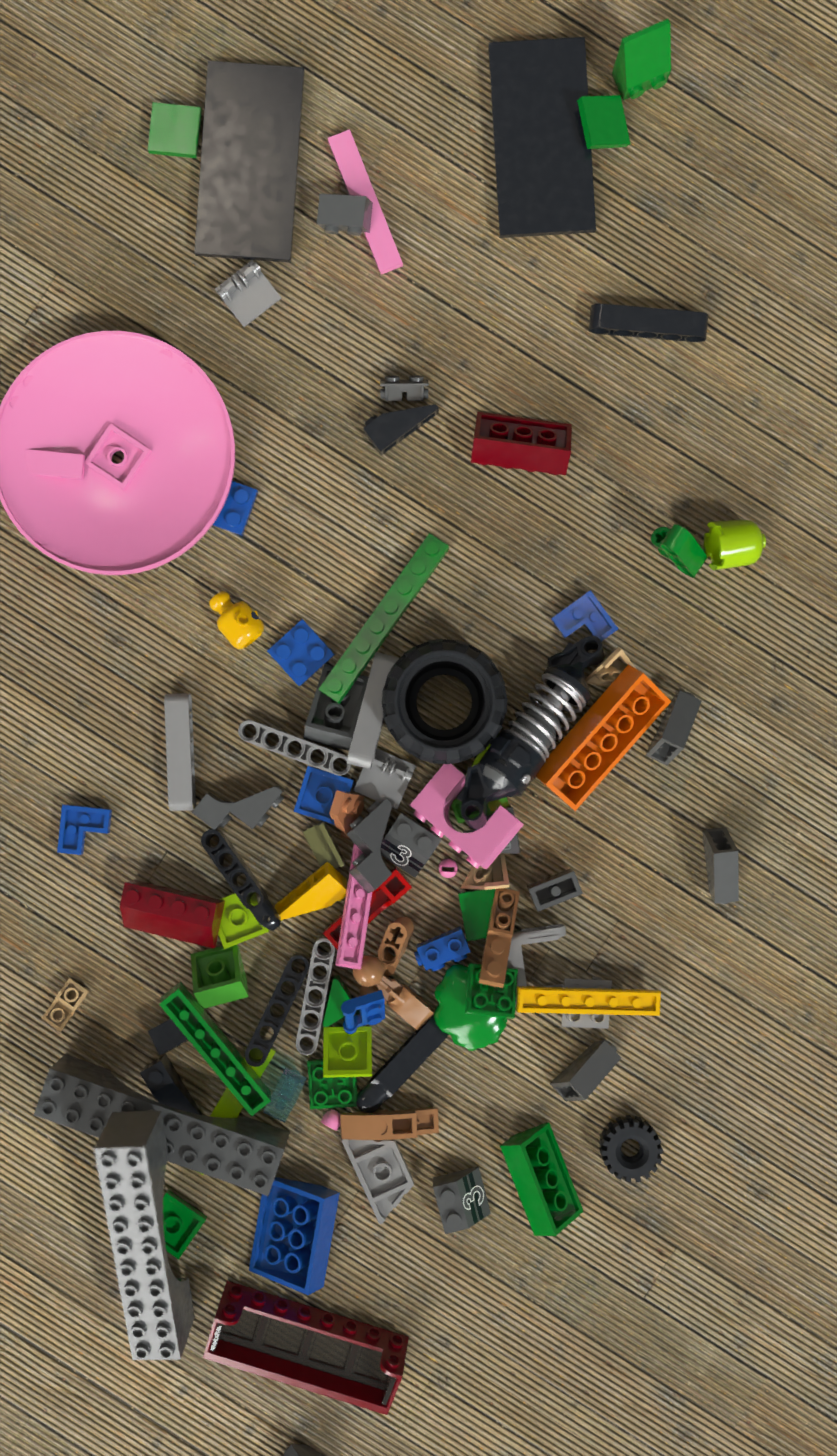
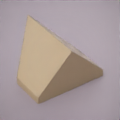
M617 647L585 679L587 684L609 687L628 664L634 668L636 667L624 651Z
M500 853L487 870L481 866L478 868L473 866L460 889L489 890L509 888L505 853Z

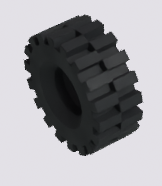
M625 1115L626 1119L623 1120L621 1117L615 1118L616 1123L613 1124L610 1121L607 1124L608 1130L603 1129V1138L599 1140L601 1147L599 1150L604 1164L607 1166L608 1171L611 1174L614 1173L619 1180L623 1177L626 1182H631V1178H634L636 1182H640L641 1176H645L648 1179L651 1177L649 1172L652 1170L655 1173L658 1169L656 1164H661L662 1161L660 1154H663V1148L660 1145V1138L654 1128L646 1120L642 1121L638 1116L632 1119L631 1115ZM628 1139H634L639 1143L638 1153L631 1157L624 1155L621 1151L622 1143Z

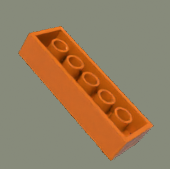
M628 664L550 753L549 758H546V762H544V765L537 773L536 778L576 811L671 701L643 672Z

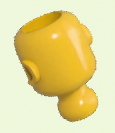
M220 591L209 601L210 608L220 614L217 619L219 631L234 648H246L263 633L264 624L258 617L257 611H253L245 601L233 604L230 595L226 591Z

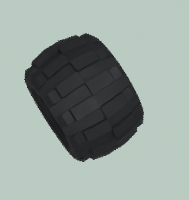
M428 640V642L412 647L392 666L382 692L384 720L396 742L406 752L430 763L453 764L475 757L484 751L491 741L497 737L507 713L508 699L501 672L494 665L492 659L483 651L460 640ZM450 675L456 677L467 686L471 694L472 705L467 719L453 729L440 730L433 728L423 721L417 709L419 690L426 681L435 676Z

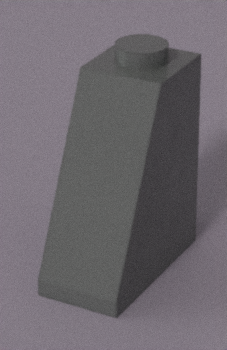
M680 690L671 700L645 756L667 766L684 749L702 700L689 692Z
M726 827L702 830L708 888L714 903L728 904L739 901V851Z
M596 1041L552 1080L550 1085L565 1101L586 1100L621 1057L616 1052V1047L609 1041Z

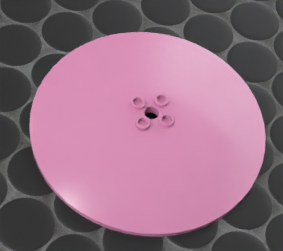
M99 331L72 337L47 349L29 363L11 384L0 405L1 503L20 533L37 549L59 563L80 571L100 575H128L152 570L169 563L193 547L214 524L224 507L230 492L235 468V440L229 413L218 390L206 373L188 356L168 343L147 335L127 331ZM25 449L84 454L86 456L84 480L29 474ZM117 451L124 453V460L119 464H115L112 461V456Z

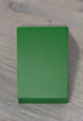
M334 975L323 1022L324 1027H329L343 1018L344 1015L341 1011L342 1003L353 999V996L339 975Z

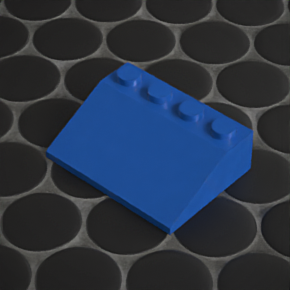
M275 1177L269 1196L261 1195L249 1271L306 1295H310L323 1288L340 1192L317 1184Z

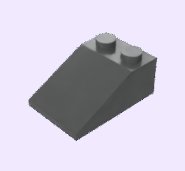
M324 665L305 724L304 739L349 751L369 677L360 675L341 703L338 704L319 691V687L334 668Z

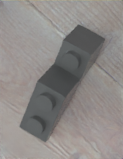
M274 786L237 802L224 801L209 792L203 797L192 813L214 830L219 827L224 828L232 818L229 815L230 813L251 829H254L257 825L261 828L270 817L266 813L271 807L276 809L284 799L281 794L285 790L280 786Z
M387 798L380 803L377 800L366 809L369 813L364 818L361 816L357 817L350 824L352 829L347 833V836L363 852L352 862L354 867L349 873L367 893L375 891L392 875L384 864L380 851L392 805Z

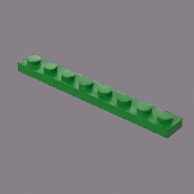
M430 533L321 684L319 687L320 692L338 704L341 703L450 549L449 545Z

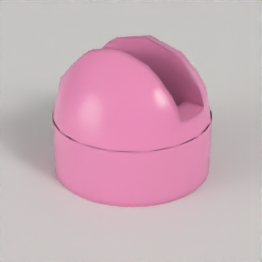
M447 858L440 862L439 873L443 877L452 878L456 875L458 866L453 859ZM442 867H454V871H442Z
M329 1110L324 1114L320 1122L337 1131L340 1126V1113L336 1110Z

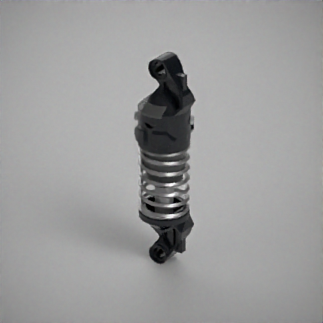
M587 636L575 644L569 642L562 652L548 658L547 669L542 675L545 685L535 684L536 691L540 695L529 693V699L533 704L528 702L522 703L524 713L515 712L516 720L508 721L510 728L502 730L491 741V746L478 764L468 768L465 787L457 798L462 802L461 814L470 828L480 829L486 825L488 802L506 797L522 796L530 783L536 779L537 773L544 765V762H546V758H549L548 750L555 749V741L562 739V731L569 730L568 722L575 721V713L581 712L582 708L589 702L591 695L584 676V668L598 665L604 659L602 642L598 637ZM590 649H597L593 653H588ZM541 689H544L545 691L549 692L550 694H549V695L545 694ZM535 698L543 702L542 705ZM571 705L578 707V709H573ZM561 710L570 712L572 717L566 718ZM560 721L564 722L565 727L560 726ZM472 812H480L476 818H469Z

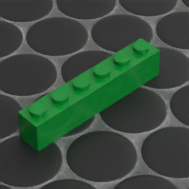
M181 981L161 996L159 1005L251 1116L271 1102V1091Z

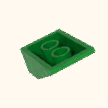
M669 18L622 38L612 71V77L623 101L630 97L631 99H636L646 90L651 88L655 90L664 86L671 72V29Z

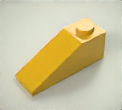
M327 861L275 904V909L279 913L281 920L330 907L336 901H341L346 896L347 879Z

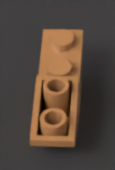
M505 888L495 889L479 977V983L500 988L504 986L520 891Z
M427 1107L395 1111L383 1109L376 1110L373 1113H341V1139L392 1140L418 1138V1135L439 1133L438 1108Z

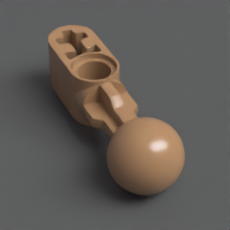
M399 917L387 927L378 949V959L381 961L384 975L388 979L390 975L395 973L414 932V924L407 917ZM388 947L394 949L396 956L389 953ZM361 986L360 996L379 991V989L375 986Z
M371 955L363 956L361 969H353V976L358 984L364 987L375 986L382 990L384 999L391 1009L416 1030L419 1031L434 1015L435 1011L407 985L404 983L401 985L395 979L390 980L384 975L383 965L378 958Z

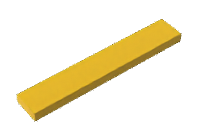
M517 986L516 1011L521 1013L660 1016L661 991Z

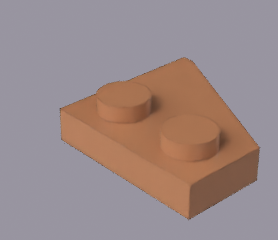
M336 790L329 814L334 819L336 828L342 830L341 837L351 840L347 833L352 829L350 824L363 811L365 796Z

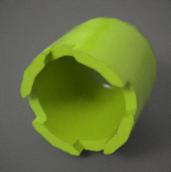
M751 520L709 522L707 524L710 528L709 533H704V552L711 558L712 563L709 564V567L712 570L753 564L759 560L763 548L766 546L765 535L762 534L758 525Z

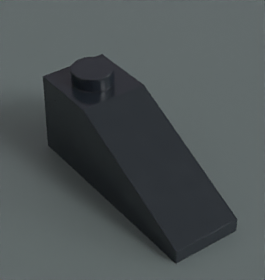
M434 404L383 413L379 417L374 415L365 422L364 434L382 456L439 414V407Z
M164 1054L142 1069L140 1074L159 1103L202 1115L167 1054Z

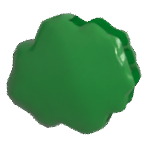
M462 964L452 965L446 970L442 981L436 986L434 991L435 998L439 1003L434 1013L437 1026L444 1033L451 1035L454 1044L465 1047L469 1051L485 1048L489 1044L498 1042L500 1034L506 1028L507 1019L465 1014L468 967Z

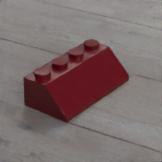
M477 412L471 463L483 466H500L505 469H522L528 472H544L551 475H566L571 454L572 424Z
M132 880L124 883L120 910L123 926L126 928L216 948L225 901Z

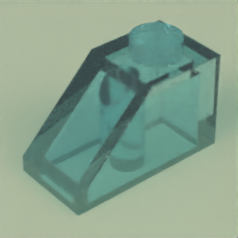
M285 1067L271 1095V1102L266 1105L263 1113L285 1123L307 1078L298 1071Z

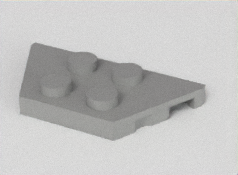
M342 1139L341 1141L380 1225L384 1223L392 1209L396 1208L401 1202V1198L414 1186L413 1177L395 1139Z

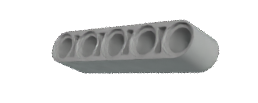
M379 652L375 654L349 749L347 764L371 770L384 722L382 692L387 675L392 666L400 659L399 657Z
M190 693L165 694L168 806L170 811H193L196 808L192 697Z
M247 720L242 722L238 728V734L242 740L326 772L341 776L348 773L352 765L347 764V768L344 771H338L334 767V761L337 758H343L347 762L348 756L346 754L260 722ZM249 724L254 725L256 728V734L252 738L247 737L244 732L245 727ZM272 732L276 733L279 737V742L276 746H271L267 742V736ZM293 741H298L302 746V750L298 755L290 752L289 746ZM316 749H320L324 753V760L321 763H316L312 759V753Z
M324 935L319 936L313 946L296 1038L297 1051L303 1055L313 1054L319 1042L336 948ZM320 942H328L331 950L327 953L321 952L318 944ZM318 965L324 966L327 974L318 976L314 972V968ZM313 989L320 990L322 998L318 1000L313 999L310 996V991ZM314 1013L318 1017V1021L310 1023L306 1020V1015ZM310 1037L314 1044L312 1046H305L302 1044L301 1039Z

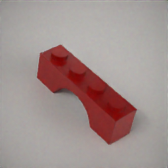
M397 866L390 871L392 875L375 891H372L368 924L412 888V883ZM343 913L327 926L323 932L324 936L337 950Z

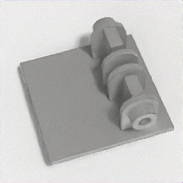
M253 260L214 289L243 327H246L282 299L261 272L259 265L256 262L254 263Z
M376 748L371 770L362 769L353 791L379 802L387 798L392 807L398 809L416 765Z
M592 977V979L564 978V987L611 989L612 980H602L600 977ZM562 1013L561 1027L609 1029L610 1015Z

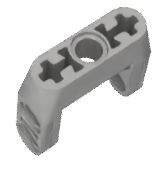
M564 924L514 931L507 968L518 969L517 986H527L521 945L558 940L566 935ZM556 984L542 987H564V985Z

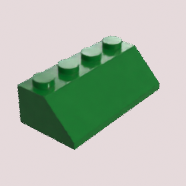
M549 1122L517 1133L500 1145L534 1236H556L584 1212Z

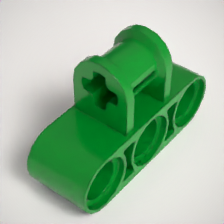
M674 524L671 529L659 527L651 535V541L658 548L659 553L670 559L681 572L689 577L694 578L708 558L693 535L678 524Z

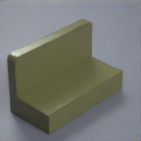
M322 821L303 831L320 867L327 861L335 869L346 864L326 822Z

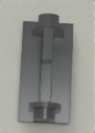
M385 376V380H380V386H385V389H380V398L385 399V401H402V392H407V401H424V399H428V389H424V386H429L428 379H424V376H409V380H400L399 376Z

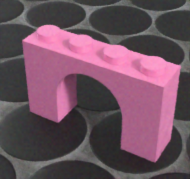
M443 764L410 804L416 810L413 814L423 823L428 820L433 825L431 830L442 838L445 835L451 841L448 844L455 851L460 853L463 850L468 855L466 860L475 868L481 866L487 870L524 824L500 805L486 822V825L471 833L456 831L450 822L449 811L453 800L465 787L466 776L452 764Z

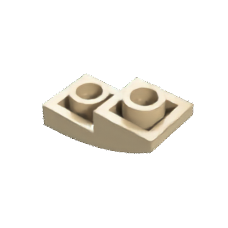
M69 978L41 1019L62 1032L89 991Z

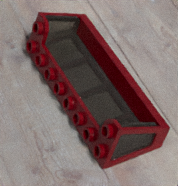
M226 1281L203 1358L388 1415L403 1377L409 1337Z

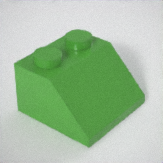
M238 944L226 949L220 946L191 954L193 994L203 1009L249 997L247 977Z

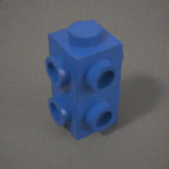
M459 926L416 944L417 951L414 952L419 966L424 965L425 970L437 971L445 967V963L450 960L458 962L467 958V953L471 951L462 928Z

